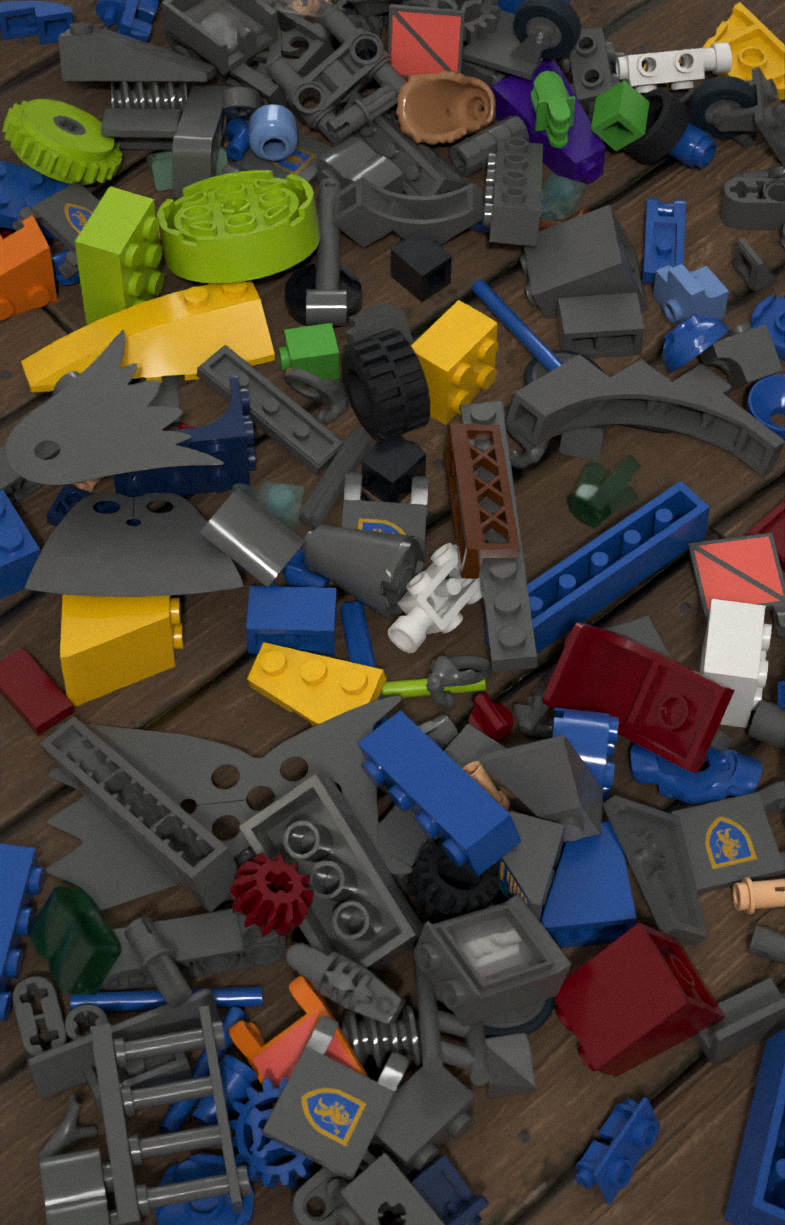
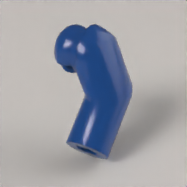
M240 118L231 120L226 126V138L230 142L226 148V153L232 160H241L250 147L248 122Z
M302 547L282 571L285 581L292 587H308L313 585L324 588L329 587V579L309 570L305 562V554L302 553Z

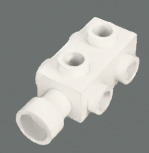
M728 42L713 43L710 48L616 57V75L618 80H625L639 93H648L653 89H657V84L671 83V90L694 88L693 80L705 79L704 71H712L713 74L730 73L732 68L731 48ZM679 58L682 61V66L679 64ZM642 61L646 66L645 71L642 68Z
M447 543L437 549L431 556L433 563L426 571L420 572L407 583L406 589L408 591L397 603L406 616L402 615L397 618L388 629V636L404 652L414 653L426 640L427 634L437 632L445 634L455 629L463 620L460 610L466 603L471 605L483 597L481 572L478 579L461 578L456 544Z

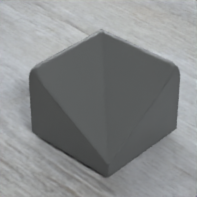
M527 1033L485 1038L490 1071V1080L485 1084L488 1099L536 1091Z

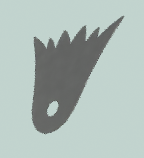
M124 330L113 339L86 370L51 399L22 419L10 433L5 448L6 459L10 467L19 476L28 481L43 485H67L128 472L177 466L223 465L224 462L208 454L177 446V444L190 439L191 435L176 431H162L178 419L183 411L174 407H147L160 389L161 382L159 380L128 385L135 375L137 363L119 369L125 346ZM52 441L59 445L60 453L53 459L42 460L35 455V448L42 442Z

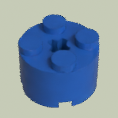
M555 707L551 738L561 735L567 737L602 786L603 801H607L613 785L615 761H608L606 758L613 757L614 745L617 742L619 718L610 717L609 713Z

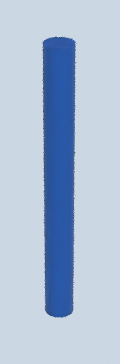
M484 280L474 282L472 292L548 372L563 364Z
M263 987L210 989L214 996L216 1008L263 1006ZM191 989L192 994H193V993H196V992H198V991L203 990V989ZM159 990L71 993L70 996L71 1011L77 1006L84 1004L95 1005L103 1011L153 1010L168 1004Z

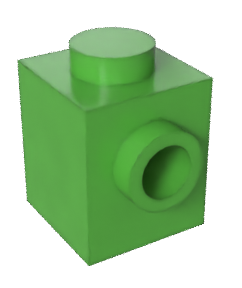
M624 80L596 97L591 130L615 151H618L645 135L650 102Z
M332 323L301 326L284 330L285 346L278 347L281 371H286L288 368H298L324 380L328 378L338 380L340 378L339 350ZM295 381V382L299 383L300 385H304V383H302V382Z

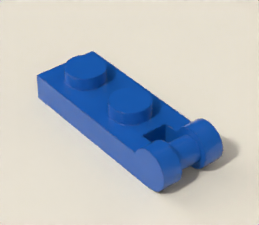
M647 198L642 283L654 284L656 270L667 265L674 268L684 263L686 200L662 203L659 202V198Z

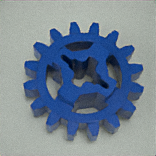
M283 1077L280 1087H278L275 1081L269 1078L264 1079L263 1092H259L250 1086L246 1088L249 1101L246 1105L234 1101L232 1106L240 1114L238 1120H228L229 1128L235 1131V1137L231 1138L233 1150L239 1151V1154L234 1157L236 1166L246 1165L248 1167L249 1180L257 1182L262 1178L263 1186L272 1189L276 1188L279 1178L283 1186L294 1188L296 1174L308 1180L313 1176L309 1166L314 1161L261 1134L273 1109L263 1111V1109L279 1100L289 1080L286 1077ZM251 1129H252L253 1138H254V1143H253V1145H252V1143H251ZM297 1156L292 1161L279 1165L284 1157Z

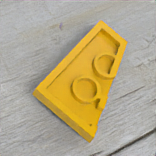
M263 642L247 677L252 689L288 712H295L309 721L312 727L347 711L378 700L387 679L383 669Z

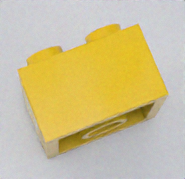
M460 300L411 345L426 377L430 394V416L444 425L456 414H461V405L470 404L472 399L482 389H488L497 375L495 362L499 346L497 342L498 323Z

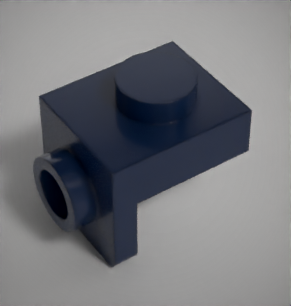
M446 1155L437 1156L409 1180L444 1225H478L482 1220L479 1213L489 1205L484 1195L473 1194Z

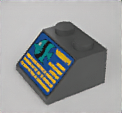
M510 811L509 814L514 821L522 842L495 863L498 869L495 875L500 876V883L494 897L498 904H501L520 894L541 923L561 860L565 825Z

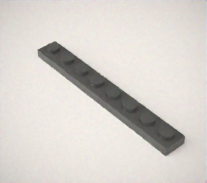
M502 401L461 405L463 424L500 426L520 547L518 559L483 558L480 572L492 671L500 672L537 668V653ZM468 439L471 445L482 452L491 446L490 440ZM483 466L473 472L487 483L496 477V475ZM487 497L478 503L479 506L492 515L501 508V506ZM490 529L483 535L484 543H507L506 538L493 529Z

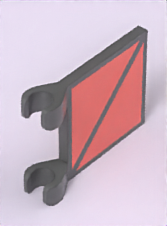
M390 4L388 53L392 57L393 62L391 65L404 79H408L409 76L417 75L418 73L424 75L428 73L436 75L440 71L462 73L465 10Z
M772 533L688 543V551L704 616L705 629L707 627L711 600L719 599L764 605L765 611L772 610L777 637L785 638V581Z

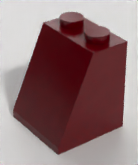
M641 923L635 925L565 978L558 995L553 997L558 1005L555 1007L558 1019L565 1028L574 1032L581 1044L578 1047V1053L583 1062L592 1071L602 1072L615 1077L726 1018L679 940Z

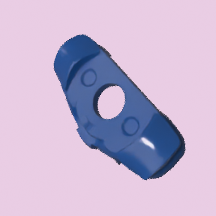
M636 743L631 748V776L635 781L641 784H656L659 786V793L662 796L677 798L689 804L711 803L724 800L727 795L737 797L755 793L762 775V764L759 760L740 754L735 750L727 749L724 754H721L710 747L705 757L709 767L699 773H693Z

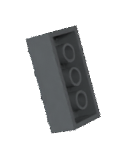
M319 774L313 775L239 826L256 856L262 852L271 860L273 856L281 852L284 863L290 865L298 862L297 873L311 876L308 889L314 893L313 903L307 911V917L299 926L311 947H315L327 955L336 951L375 974L417 945L423 925L331 778Z

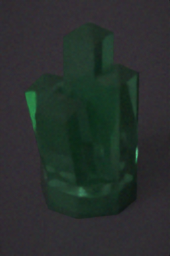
M630 454L606 474V468L599 462L593 461L586 465L578 486L567 496L569 511L579 522L596 528L611 514L638 500L639 498L632 486L620 491L631 481V475L640 467L638 461Z

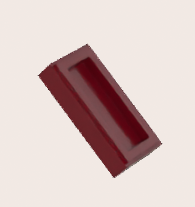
M23 647L0 661V693L38 736L75 713L73 703Z

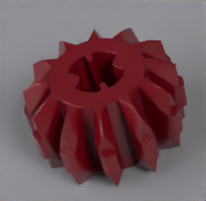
M261 852L257 857H254L252 862L246 861L245 864L240 866L236 873V879L230 886L229 896L235 900L232 913L246 916L244 928L255 924L259 926L262 937L269 934L272 929L282 937L291 928H296L303 923L308 915L307 911L313 903L314 893L308 889L311 876L297 873L298 862L288 865L284 863L281 852L273 856L271 860Z

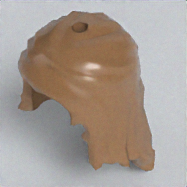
M440 71L436 75L418 73L417 75L409 76L407 83L401 86L397 97L396 115L401 126V132L407 137H412L416 143H428L429 145H435L439 142L443 144L446 142L453 143L464 136L478 133L480 129L484 130L490 127L496 119V101L490 87L480 79L455 71Z

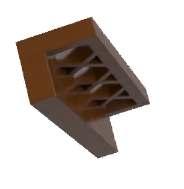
M449 424L443 455L461 578L478 579L483 558L518 559L520 552L500 426ZM468 439L490 440L491 446L482 452L471 445ZM483 466L496 475V477L487 483L473 472ZM486 497L501 506L493 515L478 505ZM490 529H493L505 537L507 543H484L483 535Z

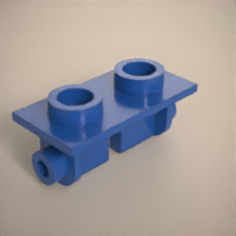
M643 1097L639 1104L632 1099H626L624 1103H618L599 1131L601 1138L610 1141L611 1144L607 1146L593 1140L581 1160L575 1166L577 1174L574 1178L576 1182L587 1189H591L594 1184L598 1185L605 1202L609 1205L620 1189L627 1186L636 1164L644 1152L650 1149L657 1139L658 1131L661 1127L648 1098Z

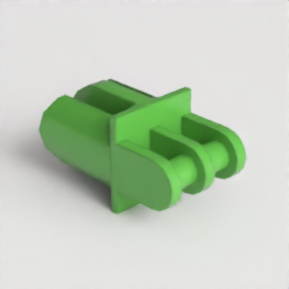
M544 71L534 80L535 87L531 92V101L536 114L535 130H545L550 145L555 148H562L568 144L567 133L569 127L573 126L575 96L569 97L563 80L554 71Z

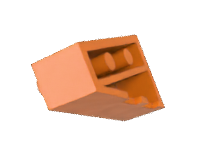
M33 215L22 221L24 227L4 239L0 235V321L58 301L50 247Z

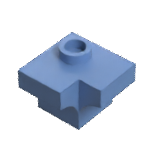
M683 264L674 268L667 265L656 270L652 297L663 309L668 321L672 324L675 323L677 326L695 313L720 319L725 318L729 291L707 266L689 272Z

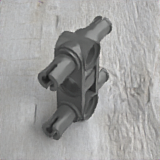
M337 5L330 8L323 15L321 22L342 45L307 76L301 77L281 54L276 55L265 66V71L286 92L284 95L285 101L294 109L298 120L307 124L311 129H319L334 146L339 143L331 134L342 128L343 125L335 130L328 131L326 121L337 116L335 114L336 111L352 97L354 92H359L370 81H376L380 86L389 84L398 97L401 86L407 83L391 65L393 62L392 57L383 48L380 38L362 27L357 28ZM363 49H371L376 53L375 57L370 60H362L357 54ZM308 97H314L320 101L319 105L314 109L302 107L301 102Z

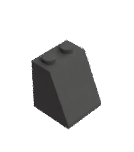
M611 205L538 231L537 247L524 245L525 254L520 255V260L526 276L530 279V283L525 285L526 293L533 307L538 305L546 319L556 318L558 298L637 292L641 312L648 310L636 250Z

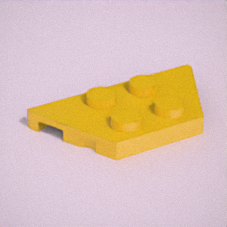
M739 2L733 7L732 15L727 22L722 21L716 29L715 36L709 38L702 48H710L713 43L728 42L732 54L730 73L716 75L718 77L732 76L744 81L752 80V69L759 67L767 80L772 79L775 82L779 99L785 100V45Z

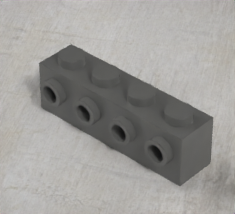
M510 137L506 140L498 139L496 153L489 152L483 226L490 227L489 242L537 247L541 215L543 144L531 143L519 137Z

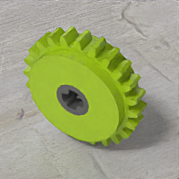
M50 99L22 101L21 105L15 103L13 108L9 109L3 123L2 132L6 133L4 138L11 141L10 147L16 155L34 170L61 182L69 184L79 182L82 185L93 184L97 181L104 183L105 179L112 180L122 161L123 152L119 150L120 145L114 142V137H103L101 135L102 122L89 113L67 103Z

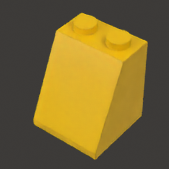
M62 595L60 661L67 698L73 703V706H79L175 667V649H183L184 647L180 598H172V596L104 597Z

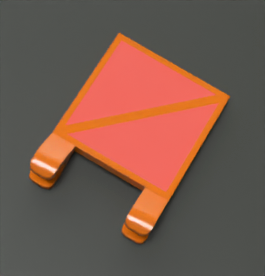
M302 975L289 984V990L307 1014L265 1044L258 1026L252 1022L246 1023L244 1020H240L229 1029L231 1039L247 1058L253 1071L258 1075V1080L262 1087L263 1081L266 1078L275 1081L278 1087H280L283 1077L290 1078L320 1017L327 1016L336 1021L325 1002L324 996L313 989V981ZM338 1025L324 1055L368 1077Z

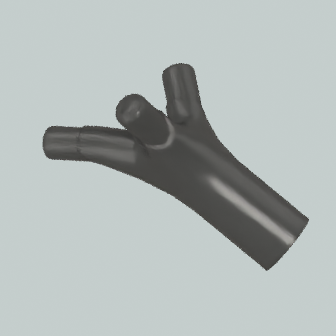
M70 1095L65 1115L55 1132L36 1155L38 1160L62 1155L72 1142L83 1137L97 1135V1128L95 1126L77 1127V1119L82 1107L78 1102L79 1097L77 1095Z

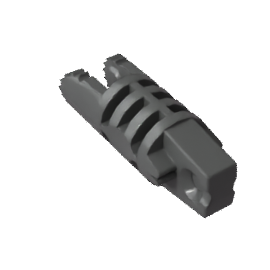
M295 943L294 946L290 945V949H287L285 956H287L286 962L289 963V967H292L294 971L297 970L299 974L313 981V989L354 1014L359 1013L387 1025H393L404 1006L405 999L381 981L376 974L336 951L327 955L315 947H311L308 944L304 945V943Z

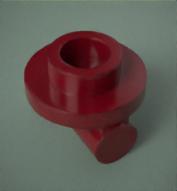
M484 692L477 695L472 701L475 708L470 713L469 725L496 742L505 740L513 729L511 712L505 706L494 703L487 693Z

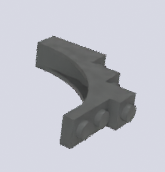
M580 354L516 391L505 422L535 447L568 431L597 425L632 424L672 430L696 437L731 452L762 477L773 471L785 444V440L728 398L732 386L703 364L698 365L673 382L669 381L642 359L609 377Z

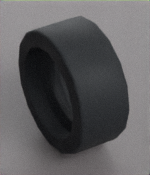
M664 88L653 89L642 95L650 102L645 135L623 147L633 158L643 164L653 163L668 154L683 137L689 123L690 114L687 107L670 91Z

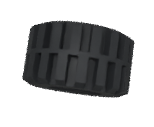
M390 328L343 346L341 370L347 396L360 424L365 431L370 433L375 441L382 442L394 432L401 435L428 424L430 418V394L426 377L415 351L398 330Z

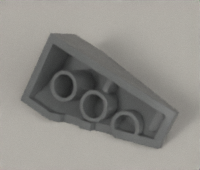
M92 23L71 24L70 29L58 35L62 81H208L217 74L216 66L108 29H93Z

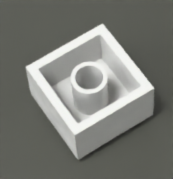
M719 599L711 600L702 648L700 673L735 690L722 718L721 725L748 728L751 711L756 712L762 699V690L765 688L768 672V661H765L766 651L769 650L772 624H764V605Z

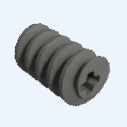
M121 81L119 89H115L111 82L112 108L181 109L182 116L189 96L188 81H181L179 88H175L173 81H166L164 88H160L158 81H151L149 89H145L142 81H136L134 89H130L127 81Z
M411 1006L404 1007L400 1020L396 1019L392 1026L364 1015L362 1021H358L356 1015L346 1009L342 1021V1032L363 1068H365L369 1055L373 1056L378 1069L384 1068L388 1054L393 1052L407 1057V1054H412L416 1067L423 1066L419 1019H416Z

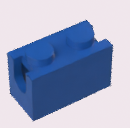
M271 584L269 587L266 585L249 586L246 624L248 653L258 654L263 642L317 655L335 656L336 588H324L316 585L308 587H281Z

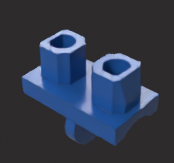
M98 0L96 13L105 25L112 26L113 24H118L117 33L147 43L152 28L151 23L159 0H125V2L124 0Z

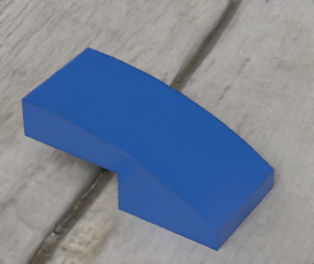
M42 1L0 2V32L2 40L38 35L40 45L59 42L58 35L70 29V25L74 24L72 7Z

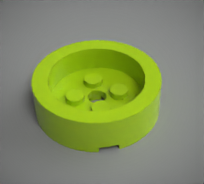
M272 170L233 172L198 181L183 188V196L176 201L173 199L165 200L157 212L159 232L167 267L181 278L201 283L244 282L279 273L300 263L311 255L321 239L314 193L310 183L294 174H289L286 176V179L274 178Z

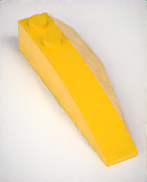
M252 280L236 283H211L199 287H191L133 305L56 340L22 360L21 365L31 393L53 391L56 383L65 374L71 371L82 373L122 330L125 333V346L119 369L137 363V370L132 379L146 378V381L159 380L162 383V376L184 375L185 381L199 380L200 378L196 376L197 368L225 344L251 366L275 361V353L261 299Z

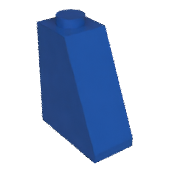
M602 821L601 834L580 838L576 841H566L541 924L559 948L613 943L636 925L637 918L623 849L610 821Z

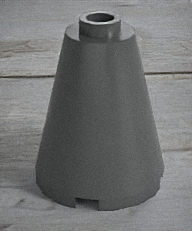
M320 525L315 530H310L304 538L306 542L302 545V553L305 554L307 565L383 618L394 620L393 613L400 616L404 613L397 603L408 591L406 589L407 583L417 575L415 571L418 560L424 563L426 561V544L422 539L408 535Z

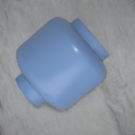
M269 104L258 108L250 116L248 123L249 143L255 155L263 160L274 162L284 160L296 150L298 143L297 123L295 116L289 109L282 105Z

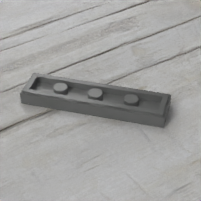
M226 344L197 368L196 376L229 403L231 402L229 375H238L239 388L247 387L250 412L243 414H249L250 419H252L256 426L315 475L321 473L331 464L344 444L340 438Z

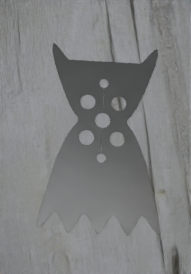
M402 696L386 697L347 711L282 742L262 758H253L231 746L184 734L84 724L177 805L180 806L187 799L194 800L197 803V808L189 815L212 835L213 824L220 817L226 815L233 816L242 825L261 812L250 809L246 802L248 793L256 787L266 786L274 792L275 802L315 774L331 778L334 783L341 786V795L390 874H409L413 870L410 866L380 847L377 787L361 767L365 758L357 744L373 732V726L402 700ZM65 723L57 724L55 728L58 729ZM300 757L308 763V773L304 778L295 782L285 780L280 773L281 765L289 758ZM223 765L236 767L240 774L237 784L229 789H219L212 783L213 772ZM59 767L49 772L50 778L81 791ZM84 793L78 801L47 821L48 825L82 840V844L45 870L47 874L75 884L82 889V892L61 908L50 919L49 923L59 924L82 918L179 885L142 852ZM241 829L233 839L227 841L219 840L229 849L233 858L238 856L242 850L250 847Z

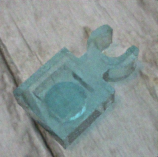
M550 173L542 188L540 218L563 221V218L572 216L577 211L585 195L586 183Z
M263 482L262 490L256 491L247 484H233V492L237 488L241 489L288 528L299 529L300 510L303 507L305 498V486Z

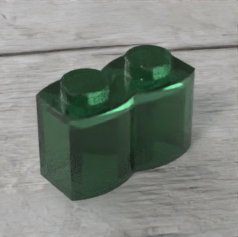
M55 886L29 930L30 938L36 947L37 953L43 959L49 961V970L59 989L71 995H96L122 952L120 941L113 930L101 920L102 915L98 905L82 888Z

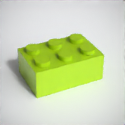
M110 186L76 238L75 248L86 324L93 323L133 305L152 300L154 295L158 296L161 293L165 282V275L161 273L162 247L158 244L159 218L155 215L154 199Z

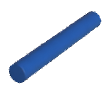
M230 1006L221 1021L226 1049L217 1050L218 1063H220L232 1042L229 1029L238 1021L245 1020L247 1016L243 1010L235 1006ZM206 1048L193 1068L192 1076L188 1079L210 1076ZM198 1098L173 1103L159 1126L160 1131L164 1134L180 1131Z

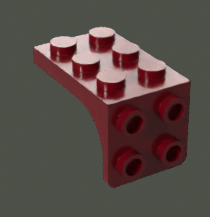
M578 622L567 636L564 650L554 673L547 681L543 704L551 709L557 707L609 713L610 717L619 718V735L689 772L699 773L735 690L628 636Z

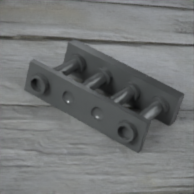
M209 1005L199 1007L202 1028L124 1042L123 1037L114 1039L110 1023L90 1027L119 1225H142L141 1216L149 1215L150 1209L227 1194L231 1196L233 1214L242 1213L241 1197L251 1195L246 1165L236 1166L225 1105L217 1050L226 1049L221 1019L211 1021ZM206 1047L210 1076L131 1090L130 1085L121 1087L119 1068L128 1067L127 1062ZM214 1095L218 1124L141 1139H139L138 1134L129 1135L126 1117L134 1116L135 1110ZM222 1144L226 1174L146 1188V1184L136 1185L134 1166L142 1165V1159Z

